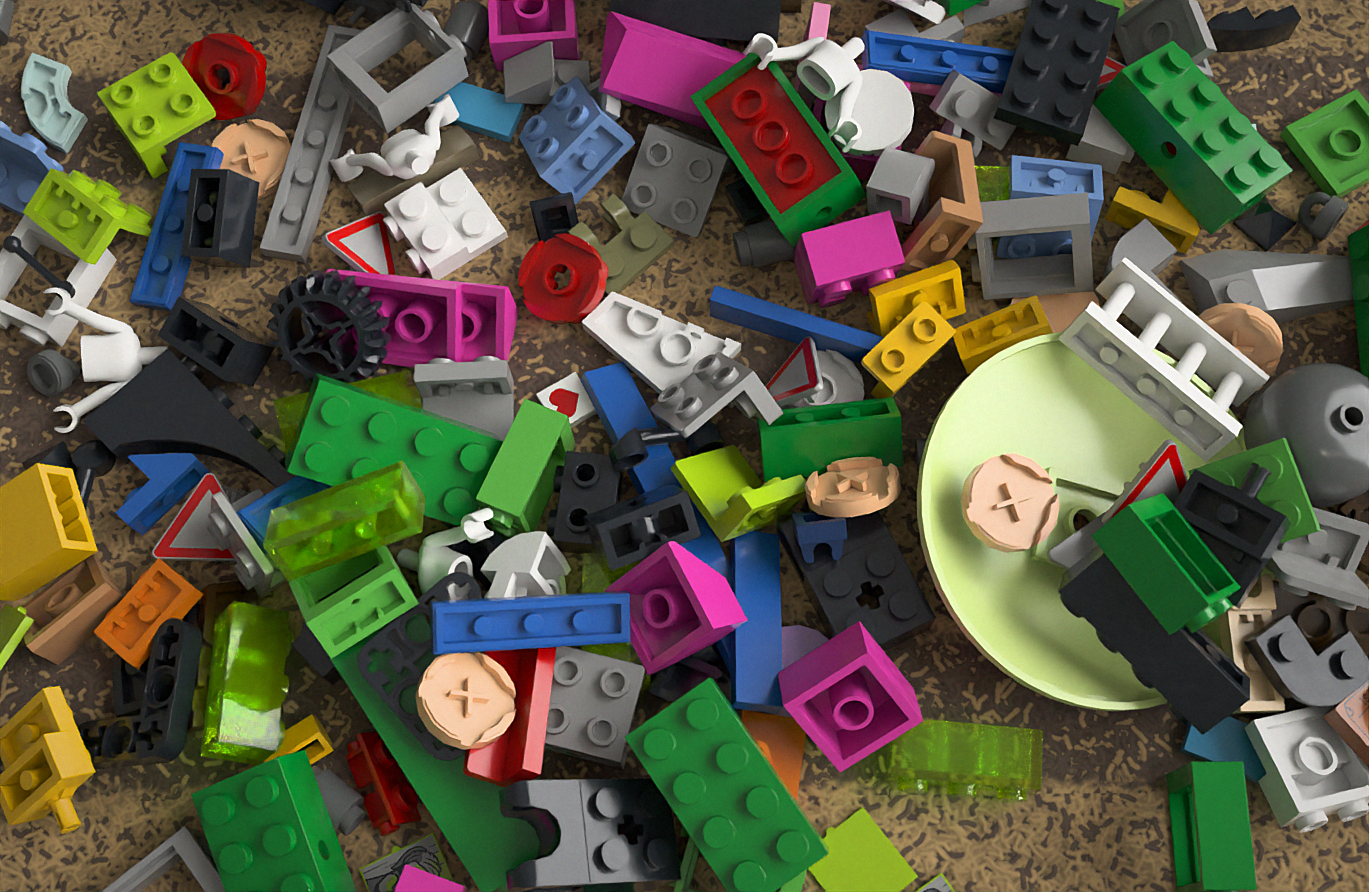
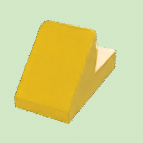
M1120 186L1104 218L1129 230L1133 229L1144 219H1147L1177 251L1184 254L1187 253L1200 231L1195 217L1169 188L1165 192L1161 203L1151 200L1147 194L1141 191L1128 190Z

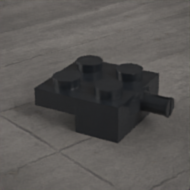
M1253 462L1238 488L1225 485L1195 469L1173 504L1241 587L1227 598L1238 609L1241 608L1291 525L1286 515L1262 504L1258 500L1257 495L1272 472Z

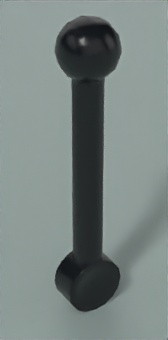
M8 236L4 239L3 247L7 252L16 253L53 287L62 288L70 294L71 298L74 297L75 288L68 281H60L22 247L21 240L18 237ZM56 293V295H57L61 300H63V298L61 297V295L58 294V293Z

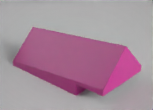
M611 11L607 15L599 91L713 132L690 96L746 56L741 52Z
M328 269V270L325 272V275H326L328 272H330L331 270H333V271H335V270H334V269ZM338 270L341 281L348 276H355V288L358 290L364 286H371L370 293L367 295L368 299L371 302L375 300L382 301V307L377 310V314L390 317L389 324L382 330L392 336L390 342L384 346L388 353L381 363L415 368V364H428V361L436 358H446L456 363L473 362L475 358L481 356H493L500 360L508 361L519 315V309L508 286ZM339 326V327H336V328H334V329H332V330H329V329L327 328V331H329L331 334H333V333H335L337 330H339L341 327ZM353 326L352 335L357 343L354 347L358 351V335L355 326Z

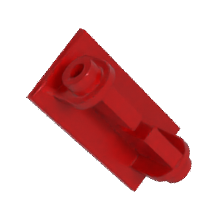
M365 732L357 734L358 740L346 746L349 754L345 758L358 789L365 788L372 783L375 786V791L364 796V805L373 829H379L383 837L398 831L401 824L422 820L417 809V794L414 788L406 782L402 769L379 733Z

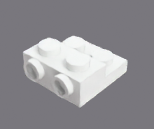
M461 168L427 188L424 187L422 182H419L384 203L389 215L383 219L387 229L397 242L403 238L411 248L405 253L419 274L427 271L432 279L440 280L508 238L502 224Z
M1334 705L1320 708L1312 706L1253 720L1245 727L1267 773L1258 782L1281 828L1295 824L1298 831L1303 833L1328 822L1326 816L1338 814L1341 822H1347L1369 812V768L1323 718Z

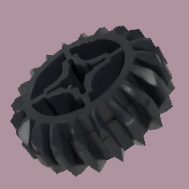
M315 270L308 274L307 277L305 275L296 277L291 281L292 284L290 286L287 285L279 291V299L269 309L274 317L268 321L266 327L276 332L271 337L269 345L278 346L282 350L278 354L277 361L288 360L292 365L289 375H296L298 372L304 375V386L313 383L316 373L353 386H359L367 379L366 377L373 376L379 370V363L387 357L388 353L384 346L390 342L392 335L382 330L389 324L390 317L377 314V310L382 307V301L375 300L371 302L367 297L371 286H364L358 290L355 288V276H348L341 281L338 270H331L325 276L321 270ZM301 319L305 324L306 334L303 331ZM339 326L341 327L333 334H331L328 331L323 335H319V333L323 331L326 327L329 330H332ZM353 326H355L358 335V351L354 347L357 343L352 335Z

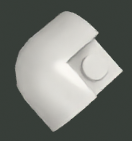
M536 531L518 534L499 545L488 556L482 566V573L492 583L484 599L566 594L564 575H568L571 569L564 555L546 532Z

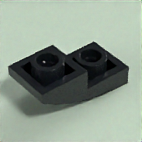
M1290 5L1278 11L1274 9L1267 10L1254 19L1249 9L1244 7L1232 13L1224 11L1215 15L1207 22V26L1217 48L1216 52H1241L1261 49L1289 40L1301 20V16L1294 5Z

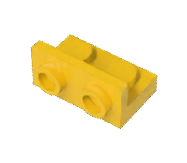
M953 259L869 288L872 311L867 313V320L876 334L881 337L888 335L923 301L927 302L946 321L966 313L961 270Z
M1034 295L955 328L957 332L953 338L967 374H970L997 353L1019 342L1041 335L1052 334L1053 331L1037 295Z
M921 302L862 359V366L879 381L871 392L876 399L893 397L957 332L927 302Z

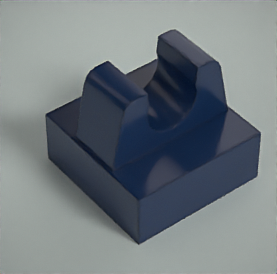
M814 511L792 514L793 531L804 560L807 563H814L813 549L820 543L830 545V554L833 560H839L842 557L844 539H847L846 520L844 517H829L817 514Z

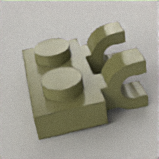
M614 193L601 203V208L605 211L602 214V218L618 232L608 243L602 246L583 221H580L569 231V234L575 235L591 244L598 251L602 260L606 262L609 274L603 294L605 297L612 291L620 294L674 246V239L645 211L634 219L626 205Z

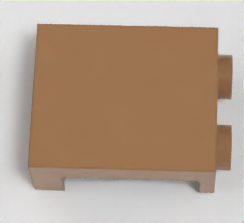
M931 131L914 153L934 159L935 170L929 181L928 212L922 221L914 220L915 230L901 246L905 259V264L901 269L914 273L952 260L983 224L971 142L937 131Z

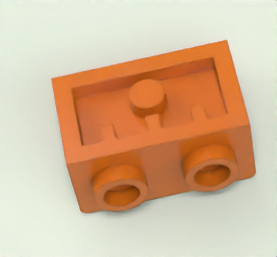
M158 558L148 570L141 574L137 583L106 614L105 619L93 632L126 662L139 669L151 655L153 639L159 626L170 618L182 620L204 594L189 583L179 572Z

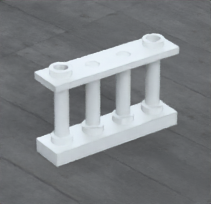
M1124 257L1095 289L1107 299L1103 307L1100 308L1092 301L1063 331L1058 339L1207 462L1232 441L1242 428V425L1227 413L1231 403L1238 407L1264 385L1270 376ZM1121 313H1124L1143 329L1138 339L1116 321ZM1158 342L1180 360L1175 369L1153 352ZM1194 373L1216 390L1212 399L1208 398L1189 382Z

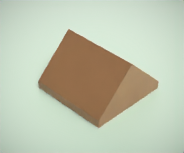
M95 554L64 572L22 606L27 610L26 615L34 620L23 636L26 646L33 653L57 665L96 635L93 631L105 619L106 614L126 595V592Z

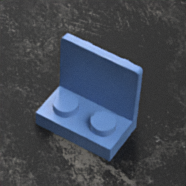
M577 76L573 77L568 84H564L557 89L552 101L538 115L531 117L527 121L522 133L519 135L539 176L562 194L572 192L575 204L635 144L632 136L600 109L584 82Z
M0 121V206L24 217L23 210L49 170L52 168L63 172L64 168L57 161L46 155L47 147L40 140L28 133H23L20 137L12 133L11 129L2 121Z
M1012 155L1009 165L1008 200L1088 192L1090 235L1092 241L1104 201L1102 165ZM1071 230L999 236L996 255L1000 258L1016 259L1072 254Z

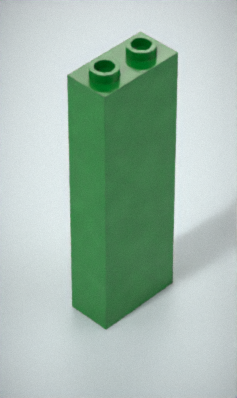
M423 614L415 615L408 621L406 632L409 639L413 642L422 643L431 638V625ZM389 622L333 657L331 661L481 892H493L494 890L495 892H507L506 871L508 869H516L525 861L535 860L538 856L540 842L536 830L525 820L504 817L501 814L499 791L504 787L467 776L463 773L465 753L457 759L447 761L436 759L428 753L362 676L358 668L359 653L366 643L391 623ZM376 649L370 655L374 660L373 665L369 668L371 673L374 674L376 671L381 670L393 681L384 686L389 695L398 682L413 674L408 667L405 668L401 675L396 672L390 664L391 658L395 656L392 650L383 654ZM430 651L415 665L424 673L431 663L443 654H433ZM411 685L405 688L401 694V707L408 714H418L415 698L418 685ZM423 721L417 723L416 726L423 733L426 726ZM439 739L434 743L438 750L444 747H449L452 751L457 749L456 747L444 744Z

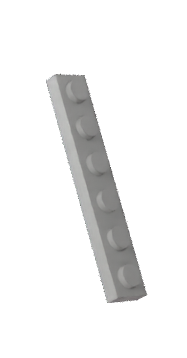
M335 25L328 26L260 245V250L264 256L303 263L307 261L334 171L330 160L333 158L337 159L355 101L337 83L327 55L363 30Z

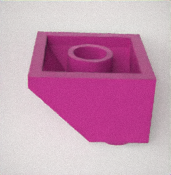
M675 541L665 543L605 589V592L626 591L630 593V641L648 675L656 673L716 643L748 620L726 578Z

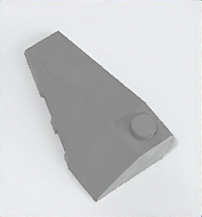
M1222 249L1182 259L1179 262L1199 314L1219 304L1243 303L1260 308L1279 324L1354 305L1349 256Z

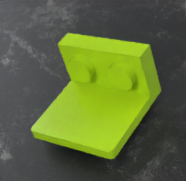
M173 52L167 53L97 92L111 119L153 179L168 171L161 156L167 153L164 146L216 116L213 106Z
M51 168L23 210L26 216L80 259L96 265L119 229L149 237L153 227L149 223L153 217L133 203L126 205L121 201L119 197L122 193L116 187L102 179H98L95 183L92 179L76 170H72L70 174Z
M734 445L678 460L671 467V471L680 482L682 488L687 491L689 497L721 542L775 524L776 517L791 511L806 496L804 486L806 480L801 474L785 480L775 477L763 485Z

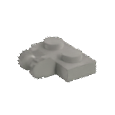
M952 69L929 106L930 109L947 119L940 130L941 133L961 138L962 128L968 131L963 140L971 142L973 158L977 157L981 151L982 140L1002 150L1017 127L994 119L1000 97Z

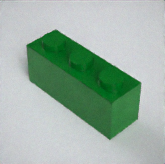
M893 397L781 409L783 414L770 425L756 417L760 464L765 482L775 477L785 480L800 474L803 478H806L815 471L820 476L827 472L826 466L832 462L852 457H875L882 460L883 466L887 467L892 463L896 467H903L901 415Z

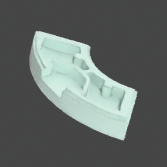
M32 53L26 63L21 81V98L24 100L28 119L46 142L68 154L88 120L83 113L74 109L68 100L67 85L72 71L67 65Z

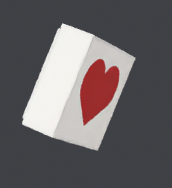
M576 372L536 394L542 406L567 415L571 428L597 414Z

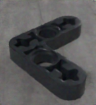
M462 572L450 573L443 577L417 600L418 605L394 619L366 643L358 657V668L366 681L428 753L436 759L444 761L457 759L465 753L466 749L457 748L452 751L449 747H444L438 750L434 744L438 738L430 733L427 728L422 733L416 726L417 723L422 722L418 714H408L400 704V697L405 688L411 685H418L419 679L423 674L415 664L431 651V638L422 643L413 642L407 635L406 626L408 621L415 615L424 614L431 618L430 607L427 604L434 598L436 601L449 600L450 593L447 588L453 583L459 588L468 584L472 588L467 594L468 599H481V589L476 580L469 574ZM376 649L383 654L389 650L393 651L395 656L391 658L390 664L399 675L404 672L406 667L413 673L412 676L398 682L390 695L384 689V686L393 681L381 670L373 674L369 669L374 663L370 655Z
M170 618L159 626L152 643L140 715L87 721L77 727L85 748L89 751L94 769L168 763L180 755L187 739L202 647V633L196 625L177 618ZM174 678L173 691L165 701L166 688ZM131 731L129 745L122 753L124 739L128 732ZM152 736L162 737L161 739L156 740L154 744L151 743ZM102 740L101 747L93 746V744H97Z

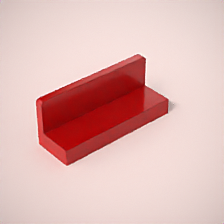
M556 647L481 651L482 654L488 655L501 665L512 680L516 693L514 698V710L516 709L514 720L497 741L480 749H466L463 773L504 788L517 781L534 780L541 775Z

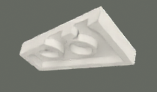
M613 291L582 321L583 329L621 362L624 361L629 369L659 394L669 386L680 384L693 373L694 366L704 357L712 354L715 355L719 351L733 359L741 351V343L729 338L723 340L704 332L702 327L692 323L686 325L662 315L660 310Z

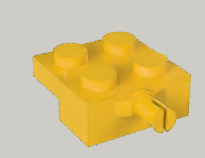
M60 686L43 688L0 728V757L5 767V770L0 774V804L9 826L42 819L53 811L60 828V833L66 834L82 825L71 799L75 790L95 773V769L91 762L89 751L85 748L73 719L72 710L67 705Z

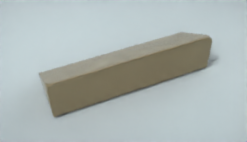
M457 124L440 134V148L436 151L433 164L426 173L405 180L395 175L387 176L374 170L348 184L347 187L365 216L378 211L384 212L386 211L384 203L417 183L422 182L424 187L427 188L455 170L463 168L479 159L478 150L473 140Z

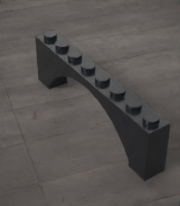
M168 348L83 421L109 450L126 465L131 461L128 458L129 455L192 453L208 455L238 464L261 476L275 488L293 478L287 472L285 466L286 456L274 444L266 450L257 440L263 435L258 427L245 414L237 420L229 411L234 403L216 384L208 390L199 381L205 376V373L187 355L182 360H179ZM336 509L301 532L305 551H309L348 527L351 523ZM329 548L326 554H334L336 548ZM377 564V565L373 566V567L370 568L369 570L365 571V572L362 573L361 575H359V576H357L356 578L352 579L351 581H349L348 583L344 584L343 586H341L340 588L336 589L335 591H333L332 593L328 594L327 596H325L324 598L320 599L319 601H320V602L323 601V600L326 599L327 597H329V596H331L332 594L336 593V592L339 591L340 589L344 588V587L347 586L348 584L352 583L353 581H355L356 579L360 578L361 576H363L364 574H366V573H368L369 571L373 570L374 568H376V567L379 566V565ZM408 583L410 589L413 591L414 588ZM304 620L300 636L291 644L325 680L334 685L342 676Z

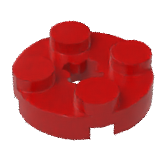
M232 33L206 35L201 41H195L187 49L182 65L213 106L216 116L212 119L230 120L248 116L255 112L263 98L266 87L265 71L267 62L260 51L255 50L244 38ZM227 68L231 80L224 88L222 86V79L217 76V71Z
M557 234L555 235L557 236L556 238H551L546 242L539 241L526 253L519 269V286L523 287V295L526 299H523L526 307L537 317L554 324H580L601 301L606 287L609 268L606 262L602 260L598 251L588 242L575 235ZM568 268L570 270V282L561 290H557L559 283L554 280L557 272L564 274Z

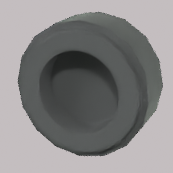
M1315 192L1308 195L1302 201L1298 211L1299 221L1309 229L1308 233L1321 241L1323 239L1326 240L1339 224L1349 206H1347V202L1335 195L1331 197L1323 192ZM1316 203L1322 204L1324 207L1315 219L1311 218L1310 210L1312 206Z
M51 349L33 355L27 363V374L31 384L36 390L46 396H55L66 391L72 385V381L77 379L81 373L77 363Z

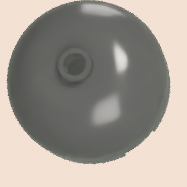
M1309 363L1284 372L1263 386L1249 404L1244 421L1246 451L1281 438H1286L1312 507H1330L1363 494L1369 490V379L1354 369L1334 363Z

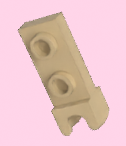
M1268 574L1259 576L1240 609L1233 606L1218 617L1222 651L1250 678V700L1233 713H1274L1285 710L1284 698L1271 685L1244 641L1273 621L1271 610L1276 609L1273 580Z

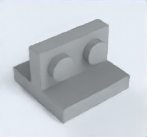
M1142 0L1117 19L1114 33L1127 66L1174 41L1189 54L1191 60L1208 79L1214 77L1207 57L1216 52L1217 48L1197 0Z

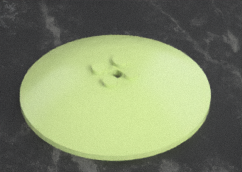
M1063 332L1037 336L1019 342L997 353L976 368L958 385L947 399L933 423L925 443L917 485V519L927 567L937 592L965 636L989 661L1023 686L1047 698L1071 706L1092 710L1127 711L1165 704L1167 699L1155 687L1152 689L1145 687L1133 673L1132 665L1119 652L1115 654L1105 648L1096 635V629L1084 617L1077 618L1066 609L1061 601V594L1058 590L1063 573L1067 570L1049 561L1047 552L1077 532L1073 525V518L1076 513L1084 515L1090 523L1109 510L1125 490L1124 483L1127 481L1131 483L1141 470L1139 468L1140 463H1147L1165 440L1171 439L1177 444L1187 479H1189V470L1246 451L1244 428L1242 426L1238 435L1205 462L1058 339ZM1153 349L1155 354L1175 369L1178 364L1176 360ZM1194 374L1189 382L1208 398L1212 399L1215 392ZM1228 408L1227 413L1239 422L1230 408ZM1014 453L1032 459L1048 473L1052 480L1050 485L1054 496L1058 495L1060 507L1057 523L1047 539L1025 551L1006 553L988 547L973 535L963 516L961 495L964 481L976 466L992 457ZM1266 567L1260 574V576L1268 574L1272 580L1275 579L1274 573ZM1217 618L1200 629L1222 650Z

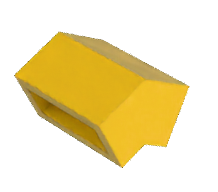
M313 714L259 747L264 762H267L276 757L297 752L318 739V742L305 749L311 765L334 751L331 745L332 741L320 720Z

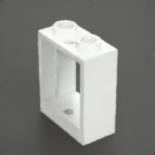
M24 215L11 235L18 237L21 240L22 247L32 256L41 244L78 261L66 281L70 282L75 288V295L71 298L72 302L83 308L88 307L117 261L106 248L96 265L84 262L26 215ZM3 247L0 252V328L7 329L9 324L21 328L19 334L37 345L44 346L49 341L63 347L78 320L66 314L51 315L47 312L41 318L4 301L27 266V263L16 253H9ZM56 296L48 310L60 309L63 305V300Z

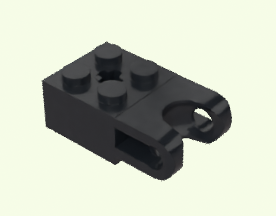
M878 510L870 514L844 517L846 520L847 539H844L842 557L839 560H833L830 554V545L820 543L813 549L814 563H807L804 560L793 531L792 514L798 512L789 511L776 517V533L779 536V540L829 639H832L860 621L882 650L886 651L931 628L936 617ZM862 594H868L869 597L873 596L877 599L875 609L870 610L868 604L863 607L859 605L858 602Z
M652 778L517 781L499 791L501 814L504 817L527 821L536 830L540 842L538 856L535 860H527L516 869H508L506 871L507 892L653 891L681 880L673 810Z

